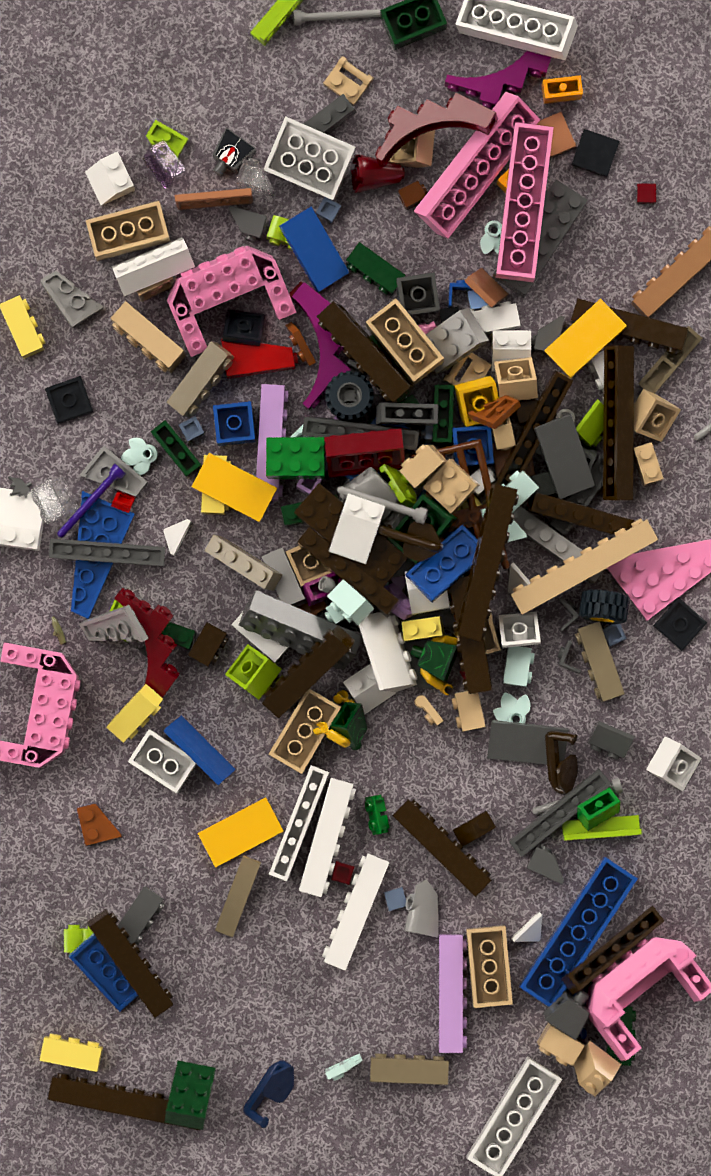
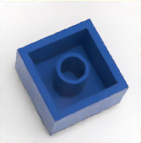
M251 401L213 405L218 446L256 442Z
M490 427L452 428L453 445L481 439L487 466H493L494 459ZM475 448L465 450L467 467H479ZM453 453L454 461L459 465L457 453Z

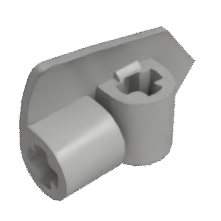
M427 879L415 885L414 894H409L406 899V909L409 913L407 914L404 931L438 938V895Z

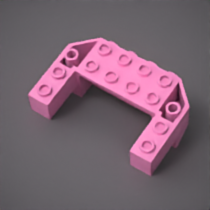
M242 246L235 249L234 252L222 254L216 257L215 260L203 262L198 267L184 271L176 276L168 295L167 303L191 357L202 353L207 347L194 315L261 286L265 287L279 320L297 313L273 256L249 246Z
M4 643L0 662L38 669L24 745L0 741V761L43 768L65 753V749L69 747L70 738L68 733L73 726V718L71 717L72 712L76 709L77 699H75L76 691L79 692L81 680H79L78 674L62 653Z
M656 937L647 940L644 938L636 944L637 948L634 951L629 950L621 956L622 960L617 963L615 961L607 968L608 971L603 975L599 974L592 980L593 983L588 986L589 998L586 1004L590 1012L588 1018L620 1061L628 1060L641 1049V1046L620 1019L625 1014L623 1009L668 973L672 972L694 1002L701 1001L711 993V982L694 961L695 953L682 941Z

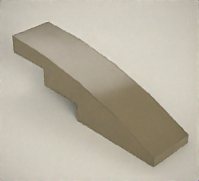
M688 326V335L682 354L677 353V355L665 352L638 384L643 389L655 394L703 338Z
M243 855L215 931L230 937L234 936L261 865L260 861Z

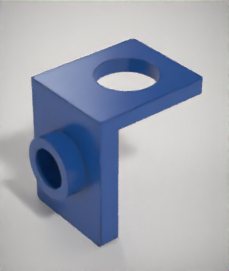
M457 280L456 283L449 284L448 308L452 306V290H473L465 283V280Z

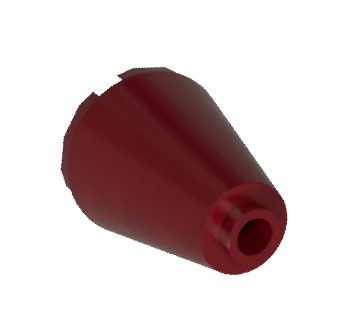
M360 154L353 156L352 164H355L354 170H351L353 190H356L355 193L397 184L405 177V169L399 163L389 161L383 167L378 164L376 158Z

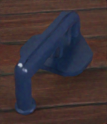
M284 1060L271 1065L243 1108L244 1114L262 1128L268 1126L269 1119L265 1116H260L255 1111L265 1097L277 1103L283 1102L294 1088V1067Z

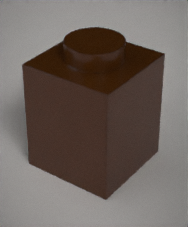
M416 181L398 190L397 194L407 211L419 205L428 192L424 184L420 185L419 181Z

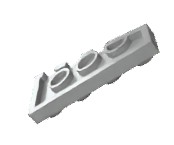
M129 605L84 620L79 624L89 641H106L107 639L119 641L126 639L129 642L133 640L144 642L148 639Z

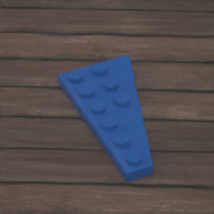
M82 491L81 506L91 494ZM98 498L80 518L77 540L122 544L135 513H127L111 507L112 503ZM76 560L71 612L87 619L90 618L114 563Z

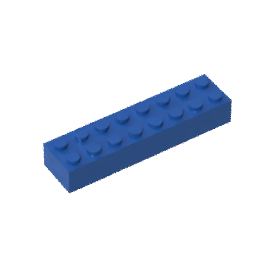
M603 857L526 973L519 987L548 1007L552 1005L567 988L561 979L586 959L638 878L608 858Z

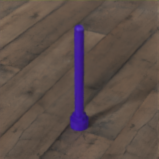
M114 464L110 468V475L57 532L58 537H64L115 480L122 479L126 475L118 465Z

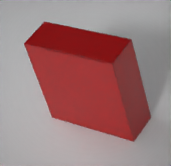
M118 490L111 507L129 513L136 497Z

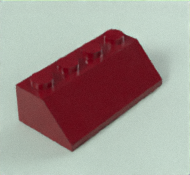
M402 429L324 437L329 478L361 474L369 467L380 472L379 467L383 464L397 470L403 468L401 464L405 461Z

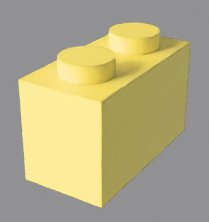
M440 616L401 622L403 637L406 642L444 636L443 622Z

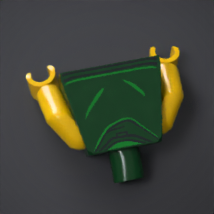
M449 635L434 637L431 641H426L424 648L414 645L410 653L411 656L419 658L417 666L420 667V674L426 682L440 689V692L445 695H449L445 692V687L449 686L453 689V686L448 684L447 680L458 654L456 644L458 639Z
M345 690L337 692L333 700L337 704L342 702L344 704L330 724V730L326 722H319L316 725L320 728L313 729V732L316 735L326 734L327 738L344 748L351 747L352 750H358L362 747L361 739L367 731L363 706L360 703H355L352 699L349 700L348 693Z

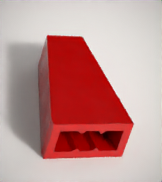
M222 341V347L235 356L232 360V365L226 370L227 379L295 369V364H298L297 352L293 353L292 347L263 343L260 346Z

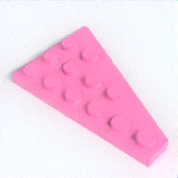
M711 539L634 553L606 569L647 621L711 573Z

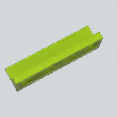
M277 0L253 28L250 35L265 46L303 0Z
M639 815L611 817L589 831L586 830L580 820H567L562 824L563 840L642 835Z

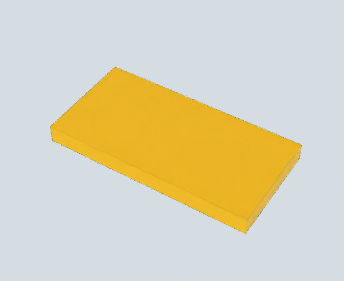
M599 299L548 346L544 352L569 378H572L602 351L604 346H607L627 328V325L602 299Z
M211 453L208 454L191 486L259 523L278 489Z
M265 797L199 832L198 835L216 868L282 833L284 830Z

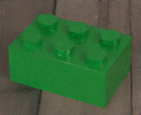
M266 437V477L268 479H326L324 437Z

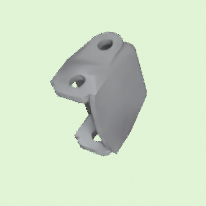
M372 467L367 468L344 486L399 504V500L389 484ZM340 494L343 500L347 499V496ZM384 509L380 523L392 510Z

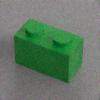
M609 787L578 805L577 818L586 830L589 831L618 814L621 801Z

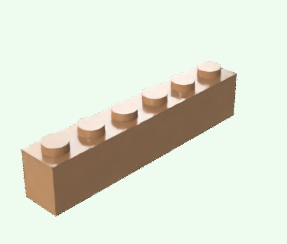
M711 226L701 233L703 237L700 240L694 239L688 245L690 248L685 253L681 251L674 258L676 262L671 266L667 264L660 271L661 275L657 279L653 277L646 283L648 287L643 292L639 290L632 296L634 300L631 304L642 316L650 318L711 262Z

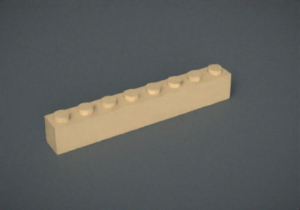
M642 519L631 523L632 528L626 531L625 528H622L614 533L616 537L610 540L606 537L597 542L598 547L594 549L588 547L580 552L581 556L575 559L574 556H571L563 561L565 565L559 568L555 565L546 570L547 575L543 577L537 575L531 578L529 585L524 587L521 584L513 588L514 593L510 595L521 615L657 541L658 538L648 520L642 521Z

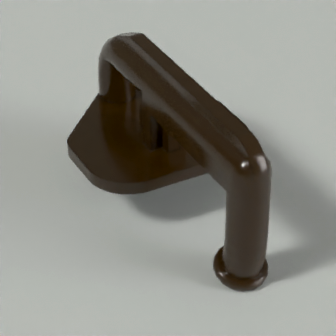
M412 522L407 534L394 530L390 524L379 526L377 529L379 535L404 542V555L419 562L443 550V544L434 527L428 523Z
M549 731L545 735L548 780L557 793L566 795L574 787L578 774V761L576 755L571 754L560 762L558 741H565L574 745L578 736L576 734Z

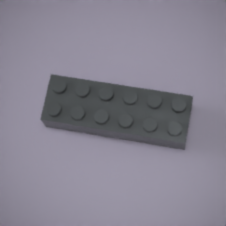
M557 179L545 195L534 282L588 201ZM496 270L492 277L523 298H525L534 284L533 282L495 278Z
M256 590L246 604L238 626L243 627L246 631L255 632L265 639L274 640L284 647L295 649L300 654L305 652L309 654L312 651L310 648L317 640L321 642L324 639L323 635L329 629L333 630L337 625ZM341 627L355 640L351 649L333 666L336 669L345 670L357 653L362 635Z

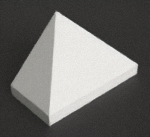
M186 519L164 529V535L171 555H176L192 523L190 520Z
M514 562L509 567L508 592L511 594L514 593L513 588L521 584L525 587L531 583Z
M538 911L511 939L514 942H539L541 940L542 914Z

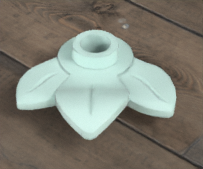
M490 221L485 226V234L480 240L481 250L484 254H488L492 250L497 254L499 253L502 224L498 221ZM496 227L498 232L493 234L490 229Z
M141 438L129 439L131 448L122 454L121 460L127 465H133V470L139 475H143L149 471L150 464L157 459L158 451L155 446L146 444ZM147 450L150 451L149 457H146L145 452Z
M503 693L501 707L493 710L494 716L498 721L513 722L512 718L518 716L520 718L518 723H525V715L530 711V700L526 694L517 700L511 694Z

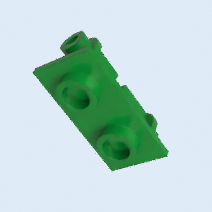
M381 794L365 797V810L369 815L368 826L372 835L387 833L388 828H390L387 815L380 816V812L386 811L384 798H382Z

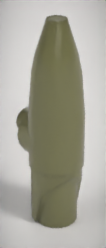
M54 616L51 617L54 629L53 635L58 638L60 645L67 643L59 622Z

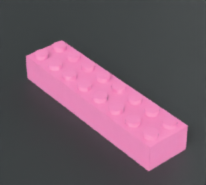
M508 92L504 93L492 109L496 112L498 120L490 134L487 135L475 131L414 210L436 234L449 239L510 160L515 122L537 125L540 121L537 115L517 95Z
M515 122L495 278L534 283L553 127Z

